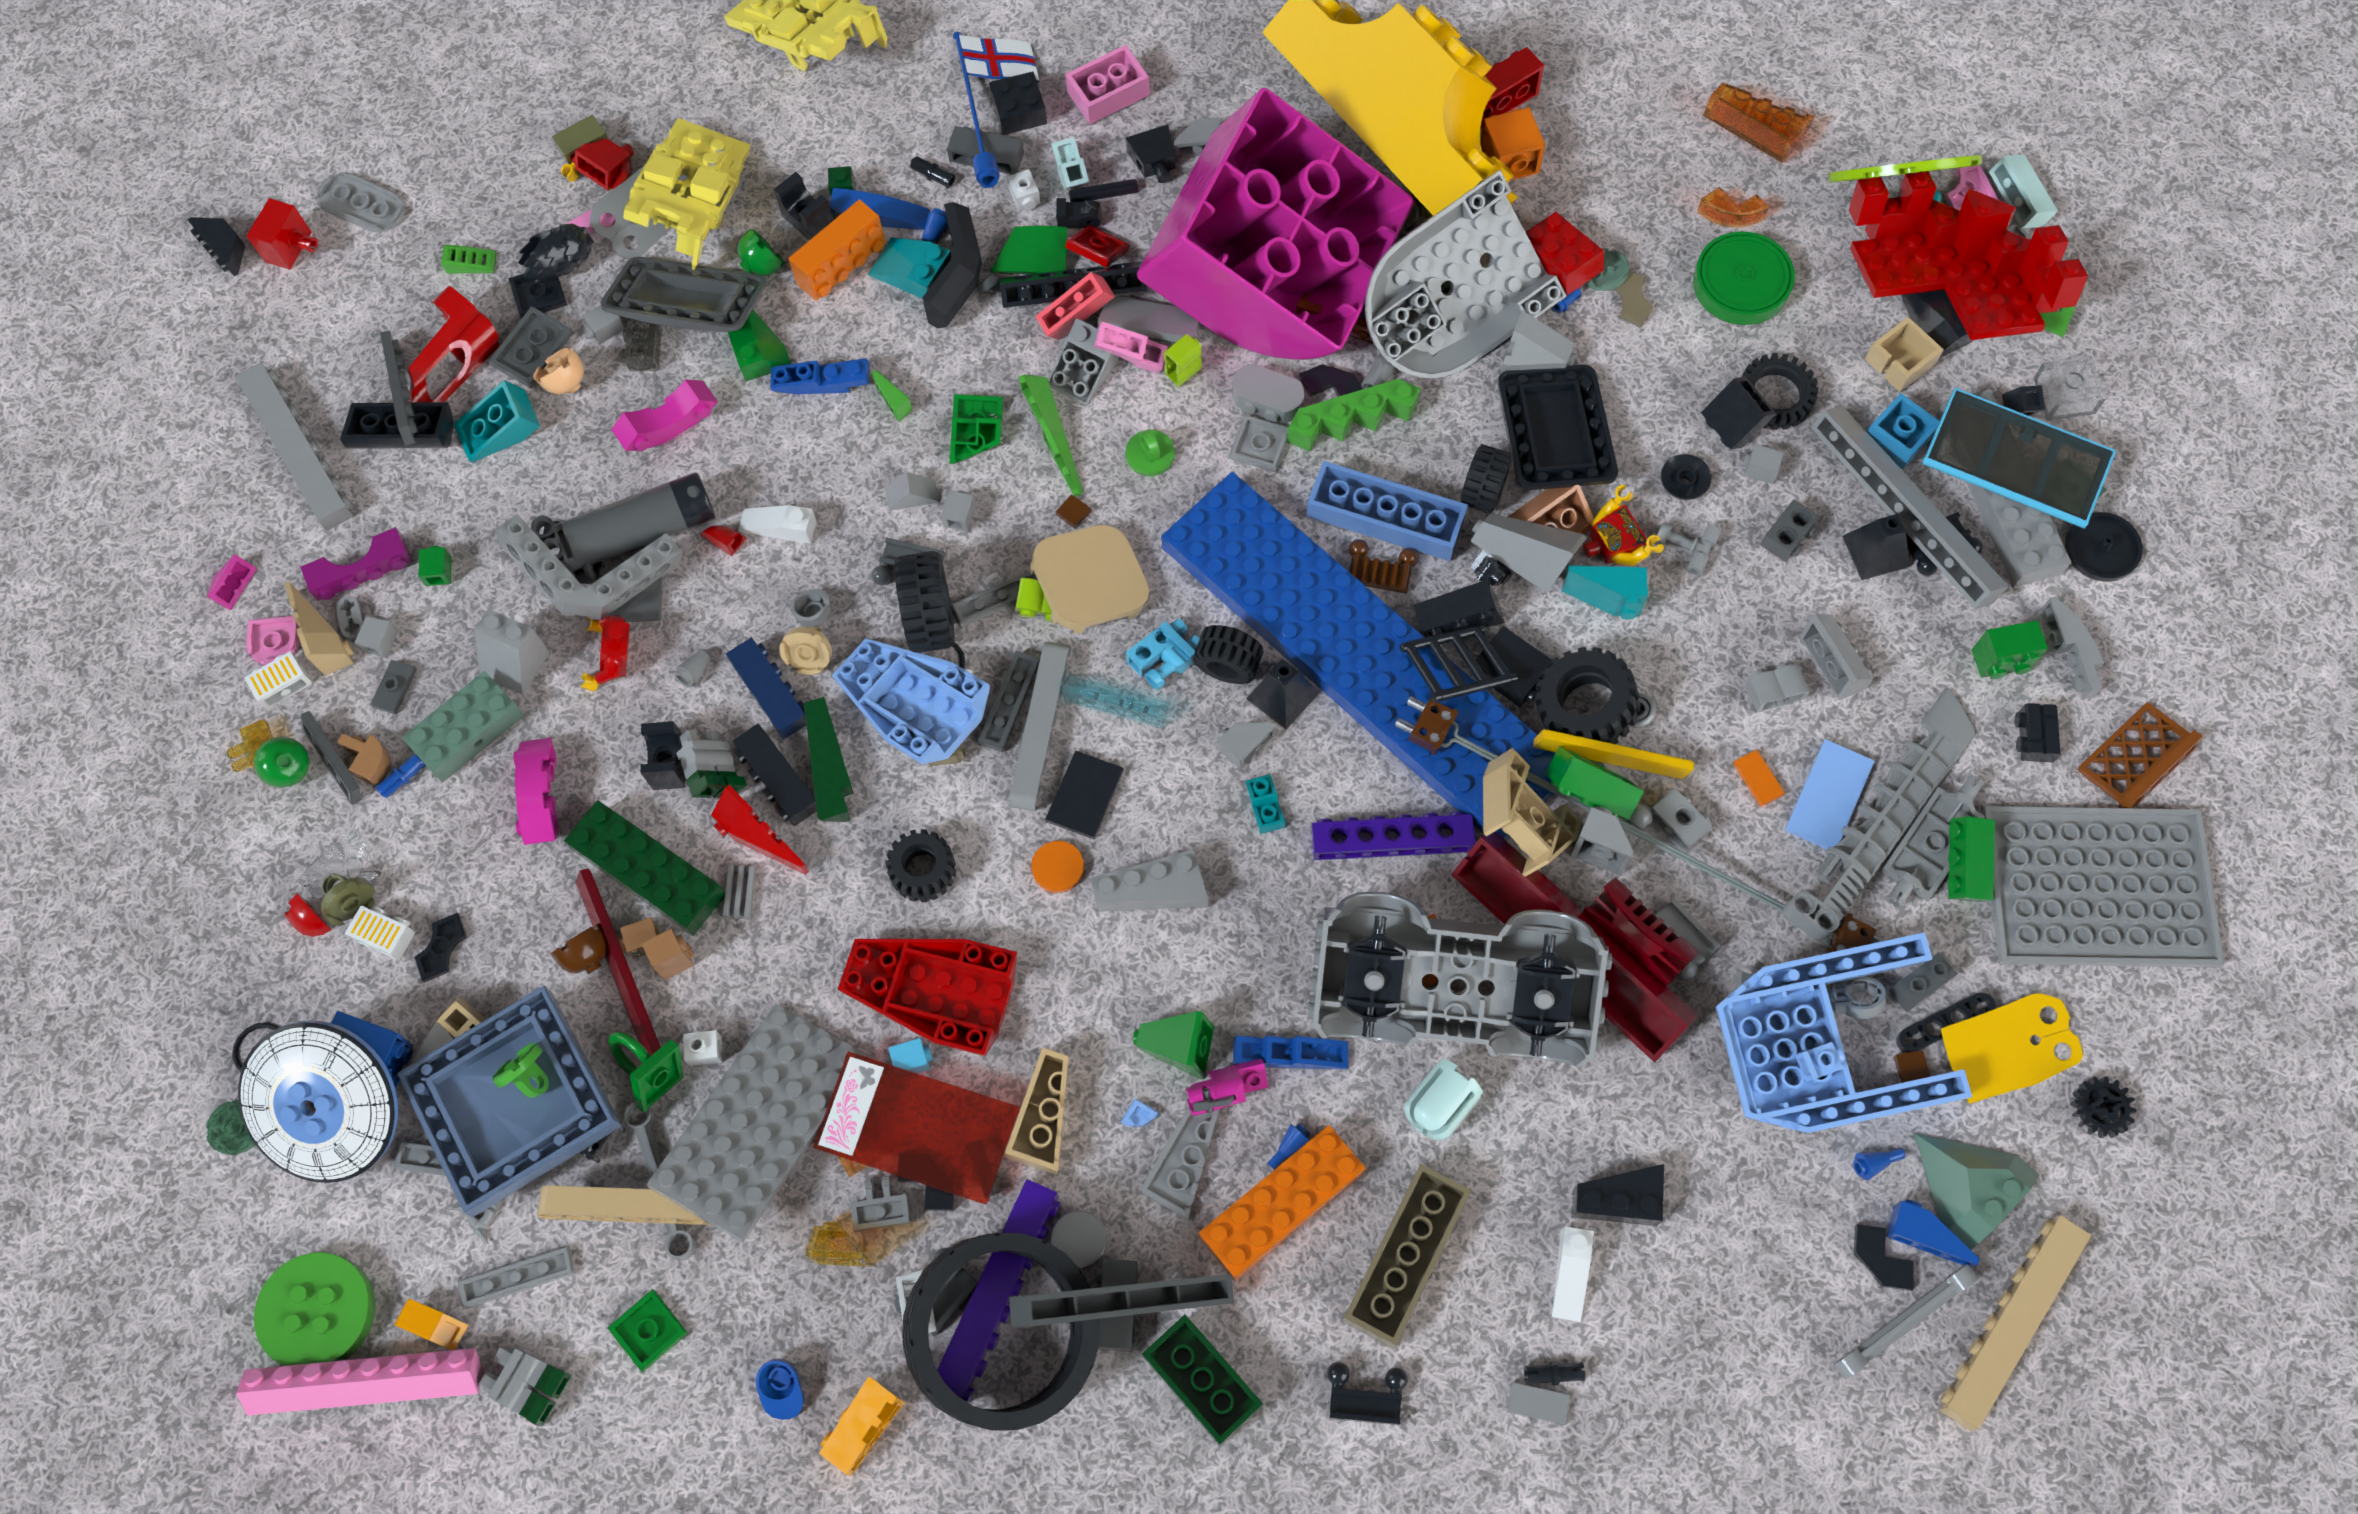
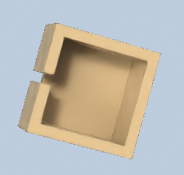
M1907 317L1872 344L1865 360L1880 374L1885 372L1884 378L1901 392L1935 366L1944 349Z

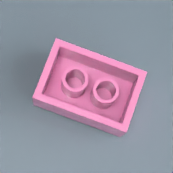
M1127 45L1065 74L1067 93L1089 124L1150 95L1149 76Z

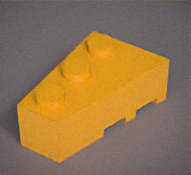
M869 1376L850 1406L841 1414L838 1420L839 1423L834 1431H830L820 1444L822 1449L819 1454L843 1473L851 1476L904 1404V1401Z

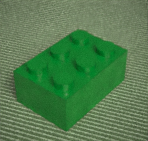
M1559 746L1545 772V775L1551 779L1550 784L1556 787L1559 792L1569 797L1574 795L1581 799L1582 803L1595 808L1597 806L1608 809L1618 819L1621 816L1629 820L1644 793L1641 788L1629 779L1562 746Z

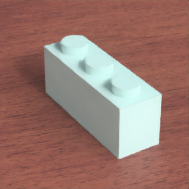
M2025 154L2003 156L1989 171L2007 204L2016 207L2014 216L2021 228L2043 226L2058 212Z

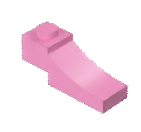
M1105 322L1099 324L1094 344L1095 348L1119 356L1133 363L1136 367L1156 373L1163 369V353L1168 348L1166 345L1148 340V336Z

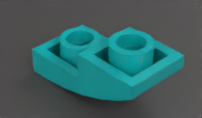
M1271 774L1246 780V788L1260 834L1286 828Z

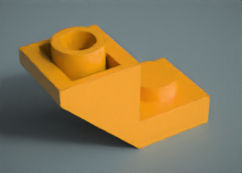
M409 1298L394 1323L395 1326L448 1350H456L468 1327L467 1324Z

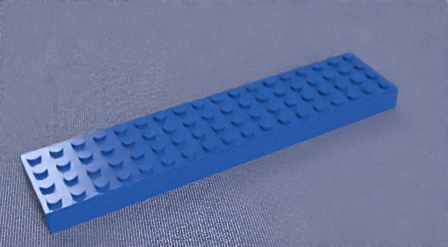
M1233 471L1229 473L1161 535L1162 549L1458 812H1464L1465 815L1472 814L1473 825L1484 834L1483 776L1491 760L1456 742H1453L1449 747H1440L1437 754L1431 755V751L1408 740L1410 733L1395 726L1398 718L1415 726L1422 714L1420 710L1407 704L1410 696L1426 704L1431 699L1432 692L1407 653H1402L1399 648L1401 643L1425 637ZM1430 648L1417 650L1442 690L1453 688L1454 685ZM1451 661L1465 684L1476 682ZM1486 690L1438 701V703L1452 710H1458L1454 721L1458 724L1459 736L1497 756L1513 748L1530 766L1528 772L1549 783L1551 782V779L1545 775V772L1555 752L1533 748V741L1537 734ZM1453 725L1443 741L1444 744L1450 739L1455 738V727ZM1527 779L1525 780L1529 787L1544 802L1554 794ZM1501 828L1496 830L1506 841L1511 838Z

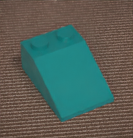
M891 237L868 275L922 299L950 262L951 251L929 241Z
M505 380L454 423L468 461L472 463L524 441L541 426L525 389Z
M1568 566L1562 584V592L1613 616H1621L1622 619L1626 620L1634 619L1636 616H1640L1648 597L1647 567Z

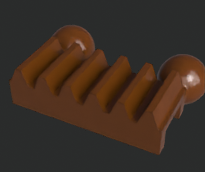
M1356 539L1351 542L1349 553L1352 558L1349 573L1366 587L1407 594L1412 567L1419 560L1418 553L1414 549H1403L1398 557L1399 562L1391 564L1389 560L1380 562L1378 558L1370 560L1367 557L1369 547L1364 540Z

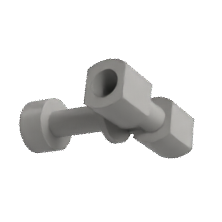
M1663 522L1657 534L1661 539L1657 542L1665 544L1666 540L1690 550L1688 555L1692 556L1686 572L1700 577L1709 559L1707 555L1710 550L1714 549L1722 530L1717 526L1708 524L1702 538L1696 536L1695 540H1691L1671 531L1673 526Z

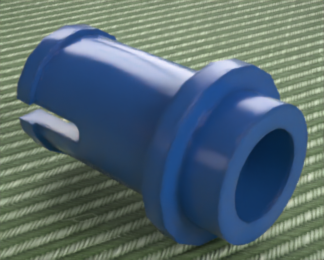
M1579 288L1552 306V309L1557 313L1566 312L1568 306L1581 297V290Z

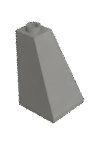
M1490 513L1485 520L1480 518L1473 527L1472 531L1475 532V535L1471 542L1545 593H1548L1582 546L1587 536L1581 533Z

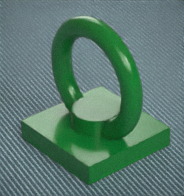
M617 1031L609 1036L608 1045L610 1052L619 1066L630 1076L635 1104L642 1112L648 1110L683 1079L684 1074L679 1045L670 1039L651 1056L639 1041L627 1033ZM620 1043L628 1047L640 1059L642 1064L638 1068L627 1058Z

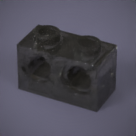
M628 318L627 328L623 330L625 349L621 351L622 362L626 363L630 372L659 371L661 326Z

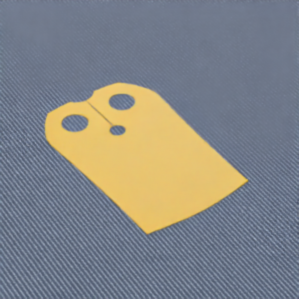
M2035 993L1984 1014L1941 1028L1945 1049L1953 1072L1965 1070L1972 1094L1971 1098H1966L1969 1104L2036 1085L2080 1063L2083 1057L2081 1044L2078 1036H2075L2069 1029V1020L2071 1018L2062 1000L2050 995ZM2049 1006L2056 1011L2057 1019L2054 1023L2046 1024L2041 1020L2040 1011L2042 1008ZM2032 1035H2037L2040 1038L2038 1045H2033L2030 1042ZM2058 1043H2066L2070 1047L2071 1056L2069 1059L2062 1061L2055 1056L2054 1047Z

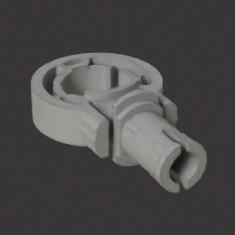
M1866 976L1844 980L1840 985H1831L1828 992L1835 1015L1846 1014L1855 1019H1869L1882 1013L1886 1006V990L1879 981ZM1865 989H1867L1868 994L1873 996L1870 1005L1869 1002L1859 1003L1854 1001L1851 996L1857 992L1864 993Z

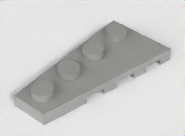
M1188 1106L1140 1189V1193L1186 1220H1189L1219 1110L1192 1116Z

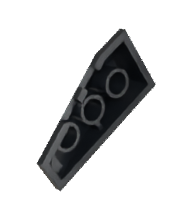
M1944 290L1901 295L1909 318L1944 349L1939 358L1972 343L1973 340H1970Z

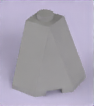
M1522 311L1514 329L1501 373L1509 370L1566 368V366L1573 365L1576 354L1572 352L1575 343L1530 314Z

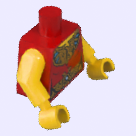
M1618 486L1615 490L1616 497H1612L1600 509L1593 520L1589 535L1592 541L1582 545L1587 558L1601 554L1606 564L1614 562L1616 565L1634 566L1649 557L1650 552L1661 553L1664 546L1662 544L1653 547L1654 543L1661 538L1657 535H1651L1647 539L1625 504L1621 506L1620 503L1622 501H1630L1633 497L1632 492H1629L1625 497L1621 496L1622 491L1627 486Z

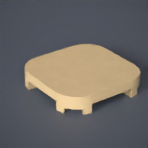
M1096 525L1048 537L1040 541L1035 547L1030 565L1031 573L1036 574L1052 611L1050 618L1055 625L1059 623L1065 628L1074 630L1073 633H1083L1085 627L1127 616L1131 620L1137 617L1145 607L1149 594L1147 581L1129 541L1115 527Z

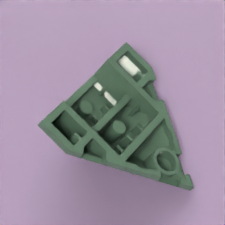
M1914 1133L1940 1220L1970 1250L1976 1247L2004 1220L2031 1190L2039 1176L2037 1172L2016 1154Z

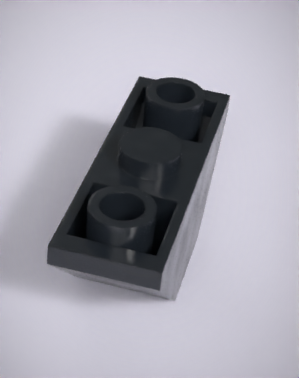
M189 218L188 222L193 227L190 232L199 243L204 240L205 244L202 246L211 257L215 255L218 257L215 261L224 272L229 270L234 277L238 275L245 244L224 218Z

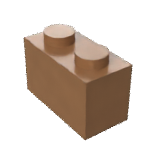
M672 929L641 943L651 966L664 980L694 966L691 958L695 954L690 944L685 941L682 934L677 936Z

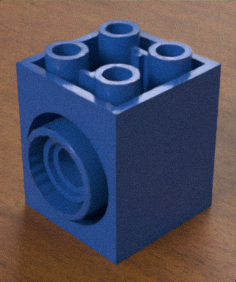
M337 1010L331 1024L351 1031L368 1043L384 1062L396 1088L400 1081L397 1073L402 1070L404 1064L410 1061L413 1054V1044L396 1032Z

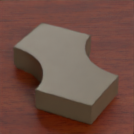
M1629 269L1626 281L1613 290L1618 293L1622 300V310L1619 317L1641 328L1653 311L1654 306L1646 301L1642 293V284L1645 278Z

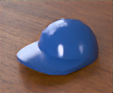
M774 1358L764 1363L758 1370L755 1380L756 1389L765 1412L772 1418L780 1420L796 1417L801 1412L804 1404L797 1369L791 1362L785 1359Z

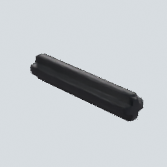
M1129 179L1069 190L1070 202H1084L1137 193L1138 184L1136 179Z

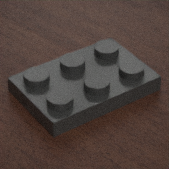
M531 306L491 357L489 363L492 367L532 388L537 382L534 379L536 369L539 366L542 370L547 365L545 360L564 347L573 335V331L571 328Z

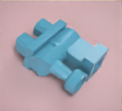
M1180 618L1170 624L1165 621L1159 628L1126 652V662L1141 677L1145 676L1147 682L1155 690H1159L1165 684L1164 678L1173 672L1183 673L1195 663L1193 662V655L1200 638L1194 635L1186 642L1182 638L1188 632L1186 624ZM1161 659L1165 662L1158 670H1149Z

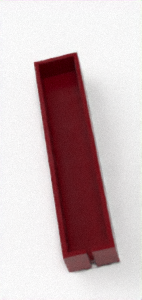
M1496 831L1488 836H1481L1468 852V856L1460 862L1451 876L1503 924L1513 915L1527 910L1562 912L1586 922L1598 937L1603 938L1605 945L1609 946V953H1612L1611 969L1605 972V980H1608L1607 997H1602L1605 1018L1655 1063L1699 1015L1667 986L1665 987L1539 870L1525 877L1522 873L1527 859Z

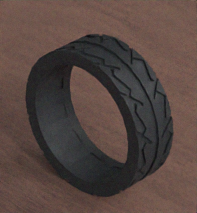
M1023 1233L985 1234L962 1240L946 1249L922 1271L909 1294L903 1314V1349L907 1367L917 1386L936 1408L957 1421L987 1430H1020L1040 1424L1059 1413L1081 1391L1095 1363L1100 1344L1099 1319L1070 1322V1338L1063 1363L1048 1386L1033 1398L1017 1406L1002 1409H984L972 1406L958 1397L944 1383L934 1365L929 1347L928 1327L932 1306L938 1293L956 1270L966 1262L983 1254L1010 1252L1026 1257L1041 1266L1055 1280L1061 1292L1091 1289L1081 1269L1065 1252L1049 1242Z

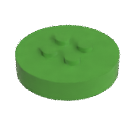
M323 1252L308 1253L295 1257L280 1266L268 1278L259 1293L254 1311V1327L257 1339L267 1355L284 1366L346 1360L358 1350L370 1332L375 1316L374 1290L363 1270L345 1258Z

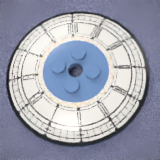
M308 1020L289 1023L263 1037L252 1048L243 1064L238 1083V1101L244 1125L258 1149L273 1164L285 1172L307 1181L321 1183L340 1182L356 1177L368 1170L384 1155L390 1146L398 1121V1099L392 1077L375 1050L351 1031L322 1021ZM307 1100L314 1103L315 1113L307 1109Z

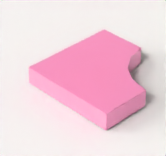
M1981 165L1957 168V185L1943 197L1948 206L1957 210L1961 209L1965 194L1969 189L1999 200Z

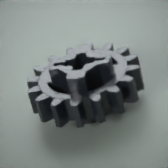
M2095 1076L2089 1079L2088 1082L2084 1081L2079 1085L2080 1089L2072 1093L2077 1098V1100L2070 1102V1106L2077 1108V1111L2072 1116L2081 1118L2078 1124L2079 1127L2085 1125L2089 1127L2087 1134L2091 1135L2098 1131V1137L2101 1139L2106 1137L2107 1134L2110 1138H2114L2119 1133L2122 1134L2129 1130L2127 1125L2129 1126L2135 1122L2129 1116L2137 1112V1109L2130 1107V1103L2135 1101V1098H2127L2125 1094L2129 1089L2127 1087L2123 1089L2118 1088V1080L2110 1084L2108 1076H2104L2100 1080ZM2089 1095L2090 1102L2088 1105H2086L2087 1097ZM2099 1105H2101V1106H2104V1105H2106V1106H2112V1107H2110L2109 1109H2106V1108H2104V1109H2102V1108L2096 1109V1107L2099 1106Z

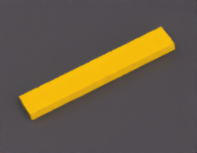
M1546 729L1542 730L1533 741V748L1556 753L1559 746H1562L1588 760L1678 779L1685 778L1694 770V762L1691 760Z

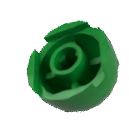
M750 228L740 239L737 250L742 261L739 264L747 273L753 271L757 275L768 276L785 264L783 258L778 253L775 255L770 244L754 229Z
M285 736L273 737L263 742L255 751L253 760L254 771L259 779L268 786L277 788L292 787L301 782L307 774L310 765L309 755L304 746L297 740Z

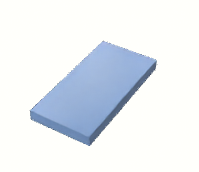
M1825 739L1784 831L1824 849L1837 845L1843 836L1842 828L1848 825L1874 760Z

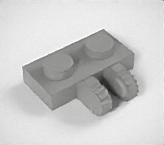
M883 1176L882 1178L884 1197L876 1199L874 1196L875 1185L872 1178L865 1179L866 1200L851 1202L854 1232L911 1224L908 1195L892 1196L889 1176Z

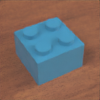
M1900 393L1870 425L1867 433L1903 470L1933 438L1940 421Z

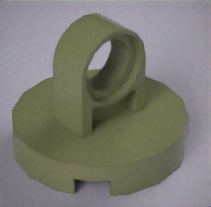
M333 873L328 875L323 881L322 891L325 897L322 900L321 911L332 925H345L343 921L353 919L360 906L371 909L374 905L375 900L372 896L373 893H376L375 889L364 878L355 877L347 879L340 874ZM339 880L341 881L340 883H338L337 885H335V886L333 887V885H334L335 882H337V881H339Z

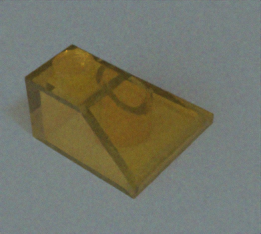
M823 1222V1226H814L805 1257L814 1264L871 1267L872 1261L847 1231L840 1227L839 1223Z

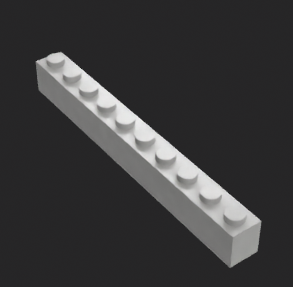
M1843 406L1823 411L1811 429L1890 516L1898 514L1908 536L1975 609L1993 604L2009 587L2005 581Z

